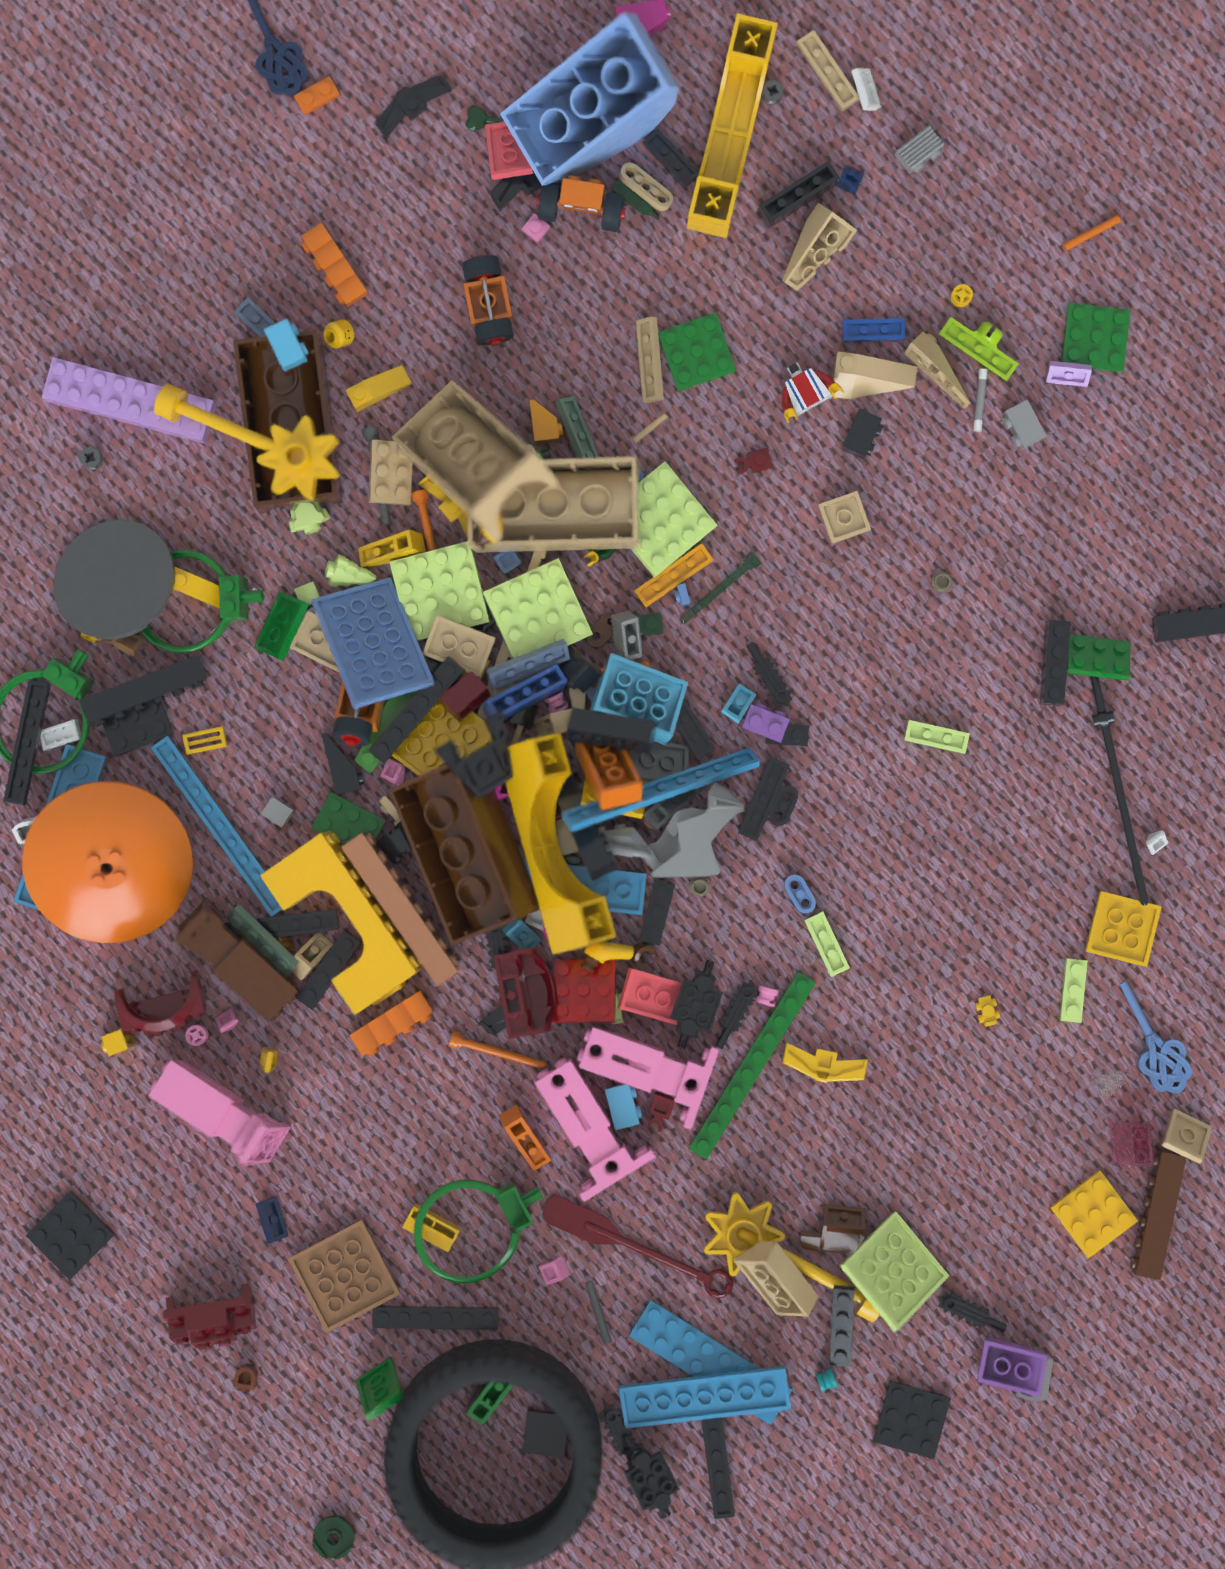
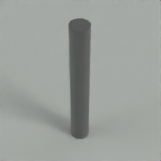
M593 1281L586 1282L585 1285L603 1343H609L611 1338Z

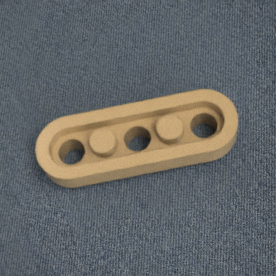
M626 163L622 166L619 178L625 185L655 209L666 211L670 208L673 202V195L670 191L636 164Z

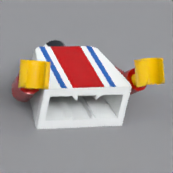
M798 362L792 364L787 368L792 378L785 382L786 387L782 390L781 405L787 423H789L788 419L790 417H795L798 420L800 414L832 396L836 399L835 393L839 390L844 393V390L839 383H836L827 374L819 370L813 371L811 368L803 372Z

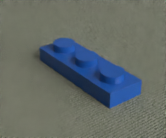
M905 318L843 320V342L905 340Z

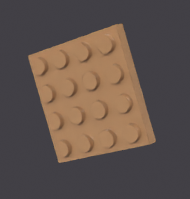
M363 1219L288 1258L326 1333L401 1294Z

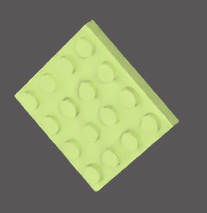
M666 461L638 483V514L642 548L631 550L655 578L718 525Z
M468 541L390 561L399 602L403 605L417 641L429 637L437 615L468 627L490 622L474 553L468 546Z
M559 558L482 592L512 659L561 639H564L568 646L593 635Z
M896 1211L892 1212L840 1265L893 1331H898L949 1277L948 1273Z

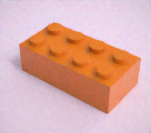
M575 742V754L601 810L642 801V782L626 749L617 750L608 746H595L589 743Z

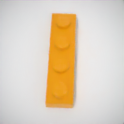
M701 543L668 566L655 578H651L638 587L634 592L644 607L647 608L676 588L677 585L683 583L713 562L714 559Z

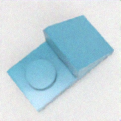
M739 683L721 712L739 723L757 694Z
M522 918L508 923L502 929L521 949L534 948L542 940Z

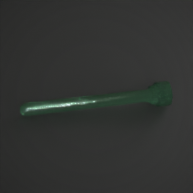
M752 551L745 556L746 559L743 561L744 563L682 615L680 622L682 624L687 623L749 569L758 568L762 563Z

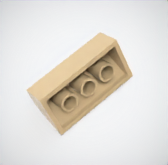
M774 1241L759 1242L735 1258L734 1262L776 1315H810L819 1296L803 1277V1274L792 1263V1260L785 1254L780 1244Z

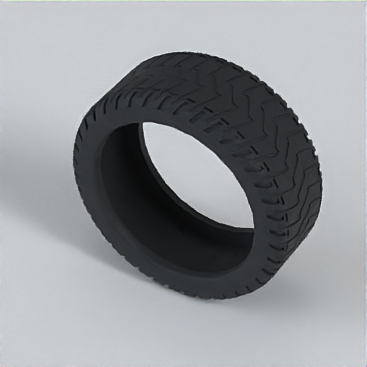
M503 1339L481 1340L460 1345L439 1355L423 1367L403 1392L404 1397L395 1409L384 1445L383 1470L385 1485L392 1507L401 1524L425 1550L449 1564L464 1569H522L533 1565L535 1562L538 1563L544 1560L550 1554H554L563 1547V1544L568 1543L575 1535V1532L579 1531L592 1509V1504L596 1500L598 1486L600 1485L602 1433L596 1409L585 1387L581 1385L579 1379L573 1372H570L568 1367L549 1353L532 1345L529 1346L518 1341L513 1342ZM483 1382L509 1383L531 1391L547 1402L560 1417L570 1437L574 1461L567 1481L557 1496L541 1511L521 1521L506 1524L478 1523L453 1512L443 1505L430 1490L421 1472L417 1454L418 1428L436 1404L447 1395L465 1386Z

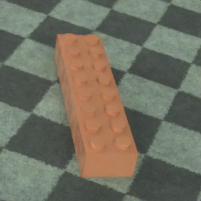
M364 831L341 848L438 986L458 972L460 962L454 953L449 954L446 949L448 944L444 938L436 935L434 932L436 927L430 919L426 920L422 915L424 910L419 902H413L411 899L412 892L406 884L402 886L398 880L400 875L394 867L390 868L386 863L389 860L383 850H377L375 838L371 833L366 834Z

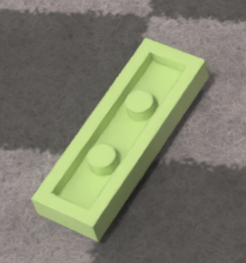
M908 720L904 741L965 754L970 733Z
M822 911L805 919L804 922L830 977L849 969L850 967L824 912Z
M1065 958L1060 1021L1082 1022L1087 960Z

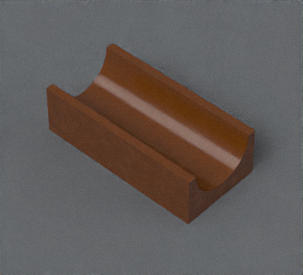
M317 330L299 332L300 335L296 336L299 343H304L309 353L305 355L307 362L286 372L283 370L267 336L233 340L243 425L245 428L273 440L271 426L277 425L293 433L304 416H308L314 422L316 436L334 435L323 342ZM246 443L253 505L260 513H268L271 509L298 503H343L340 477L337 479H317L313 500L306 499L296 485L280 495L274 493L271 487L276 470L265 467L257 461V457L267 451ZM335 448L327 457V460L339 472Z
M444 764L388 790L451 946L540 910L534 886L494 789L481 797H476L455 773Z

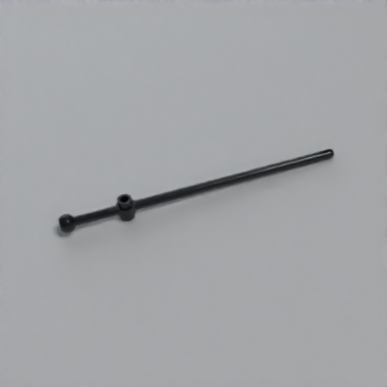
M1090 676L1098 714L1092 715L1094 727L1101 726L1138 895L1141 904L1146 906L1148 904L1147 891L1109 724L1115 723L1113 711L1106 712L1099 677Z

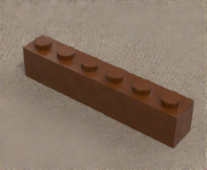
M1158 1149L1157 1154H1154L1152 1157V1166L1154 1168L1147 1181L1149 1192L1148 1195L1144 1196L1143 1207H1145L1144 1215H1141L1139 1219L1140 1235L1136 1236L1134 1247L1137 1248L1136 1254L1132 1256L1130 1261V1268L1137 1276L1161 1281L1186 1163V1157L1180 1154Z

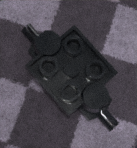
M710 960L706 961L703 971H696L693 981L683 978L670 1019L679 1021L676 1031L681 1036L677 1046L681 1047L682 1045L683 1049L686 1047L688 1038L696 1037L699 1029L710 1032L723 995L722 991L713 988L716 978L711 972L715 962L711 961L710 963Z
M631 1433L626 1434L623 1439L628 1448L624 1455L628 1461L626 1464L629 1469L623 1473L642 1510L644 1511L649 1507L652 1509L657 1508L660 1510L662 1517L667 1518V1515H671L668 1509L671 1504L669 1495L680 1488L662 1452L658 1451L651 1455L642 1442L635 1444Z

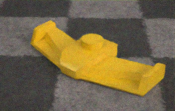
M426 476L418 485L443 502L438 507L451 523L458 519L468 538V515Z
M786 1042L782 1063L814 1078L816 1081L827 1083L829 1081L864 1080L868 1059L836 1060L837 1052L816 1048L814 1056Z

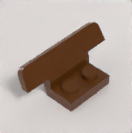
M824 1204L821 1233L801 1231V1247L807 1250L852 1254L868 1238L864 1237L866 1208Z

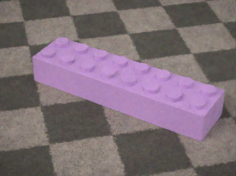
M52 358L42 398L47 402L203 444L207 443L211 427L184 415L176 422L156 415L154 405L162 386ZM188 394L187 403L215 414L217 404L213 400Z

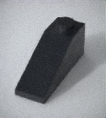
M327 733L321 734L336 795L362 790V785L365 784L362 772L358 773V769Z

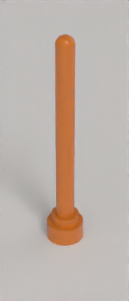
M427 490L412 492V501L419 508L428 551L436 550L426 506L428 503L427 499H429Z
M452 1032L448 1047L457 1049V1047L461 1048L463 1046L540 1069L547 1067V1063L543 1060L464 1038L460 1032Z

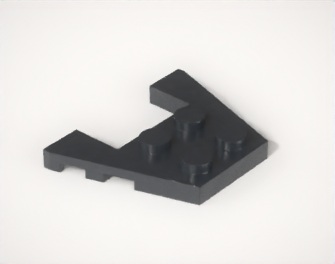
M498 711L484 720L493 740L461 759L453 740L434 749L435 753L476 797L485 795L513 778L510 752L506 746L505 738H507V731L504 730L503 719L505 717L503 711Z

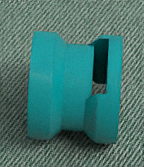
M831 1367L821 1374L815 1373L822 1393H825V1390L829 1388H838Z

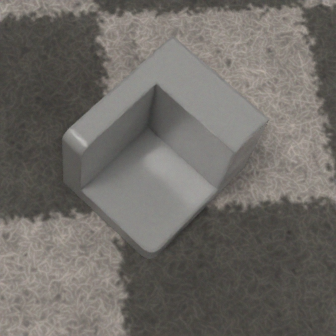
M272 797L261 815L284 828L295 810Z

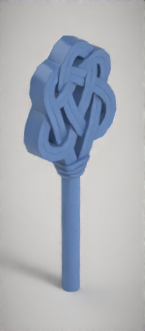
M1128 982L1120 983L1119 985L1146 1035L1145 1044L1148 1050L1141 1053L1137 1060L1141 1073L1149 1076L1150 1084L1155 1090L1160 1092L1168 1091L1174 1094L1181 1093L1185 1089L1187 1080L1192 1075L1191 1066L1185 1059L1186 1049L1184 1044L1175 1039H1168L1163 1042L1152 1031ZM1155 1045L1159 1048V1052H1156ZM1175 1046L1178 1050V1053L1170 1047ZM1169 1055L1171 1058H1173L1175 1060V1063L1166 1056ZM1147 1059H1148V1068L1146 1067V1063H1145ZM1166 1066L1171 1069L1169 1074H1167Z

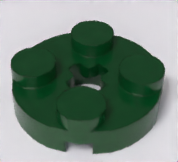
M339 1515L323 1518L316 1525L313 1533L314 1549L321 1557L337 1560L345 1557L351 1551L355 1540L352 1525L348 1520ZM330 1533L338 1534V1542L334 1540L329 1541Z

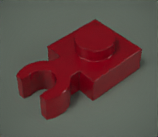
M768 447L748 452V459L738 457L734 460L735 463L742 462L744 464V468L737 470L738 474L745 473L748 468H751L752 474L773 468Z
M656 1092L649 1111L654 1116L649 1119L648 1128L651 1127L653 1122H657L659 1124L658 1132L662 1131L664 1126L663 1119L669 1120L675 1103L674 1098Z

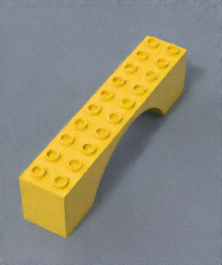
M738 13L736 15L712 125L689 210L687 229L727 238L778 25L776 22Z
M561 733L533 738L508 746L507 750L510 752L513 778L506 781V786L552 954L615 938L616 934L605 896L593 892L577 879L568 867L558 844L555 827L556 804L564 782L571 775Z

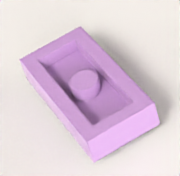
M1050 361L1046 382L1088 387L1092 366Z

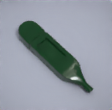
M616 181L613 184V192L624 195V201L639 213L653 216L657 220L660 218L655 214L652 206L622 181Z

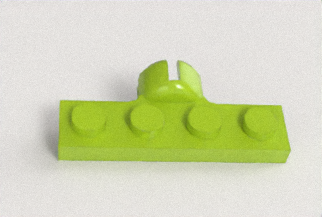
M950 317L939 335L1007 381L1019 363L998 350L997 344L1003 336L1001 330L996 327L991 336L988 337L986 334L993 324L985 321L974 332Z

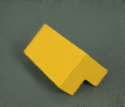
M417 1203L414 1204L402 1227L413 1234L415 1220L421 1208V1205ZM428 1210L422 1225V1239L449 1252L461 1227Z

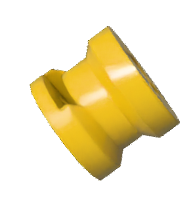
M960 284L953 289L950 301L955 307L964 308L972 300L973 291L968 285Z

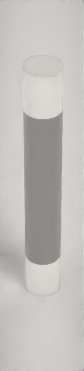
M979 369L973 431L977 432L982 431L987 369Z

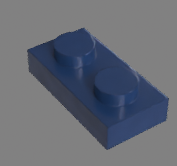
M271 1197L255 1203L267 1244L288 1237L277 1197Z

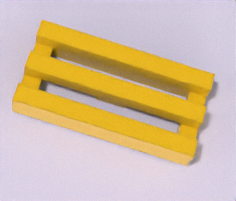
M224 726L182 734L186 755L228 747ZM220 732L219 736L188 742V738ZM217 740L222 741V743L205 746L191 750L189 748V746L198 745L202 743Z

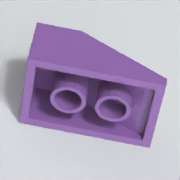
M988 1336L984 1343L977 1382L1041 1397L1048 1355L1007 1340Z

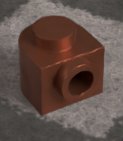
M251 1364L242 1365L235 1373L233 1387H238V1390L242 1392L254 1390L258 1377L257 1369Z

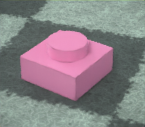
M534 213L521 231L538 244L550 229V225L543 220H539L538 216Z

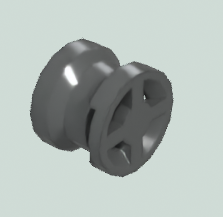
M770 80L763 86L762 99L768 105L779 103L782 99L783 87L777 80Z
M87 447L80 453V462L86 468L96 470L102 466L103 456L97 449Z

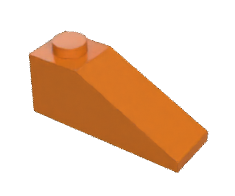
M517 1104L499 1115L504 1129L533 1171L551 1161V1158Z

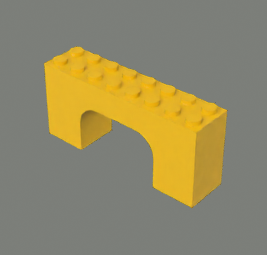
M327 831L314 837L261 874L260 877L283 910L294 907L317 890L330 893L338 901L361 935L364 950L361 958L354 965L331 981L354 1015H356L422 970L423 966L339 845L341 843L339 837L334 832Z

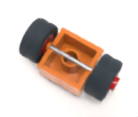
M568 176V179L563 178L562 188L559 184L543 185L541 193L537 194L536 207H538L539 220L555 222L558 208L561 207V209L603 215L602 230L618 232L621 220L625 218L626 208H623L624 195L607 192L605 197V185L601 184L600 180L589 179V182L581 181L580 177Z
M478 255L462 263L464 279L469 283H464L463 285L472 329L475 330L477 343L479 345L496 346L512 339L514 336L511 324L513 318L505 277L500 276L501 268L498 257L494 255Z
M342 680L334 716L333 738L350 746H367L372 732L379 731L385 700L354 709Z

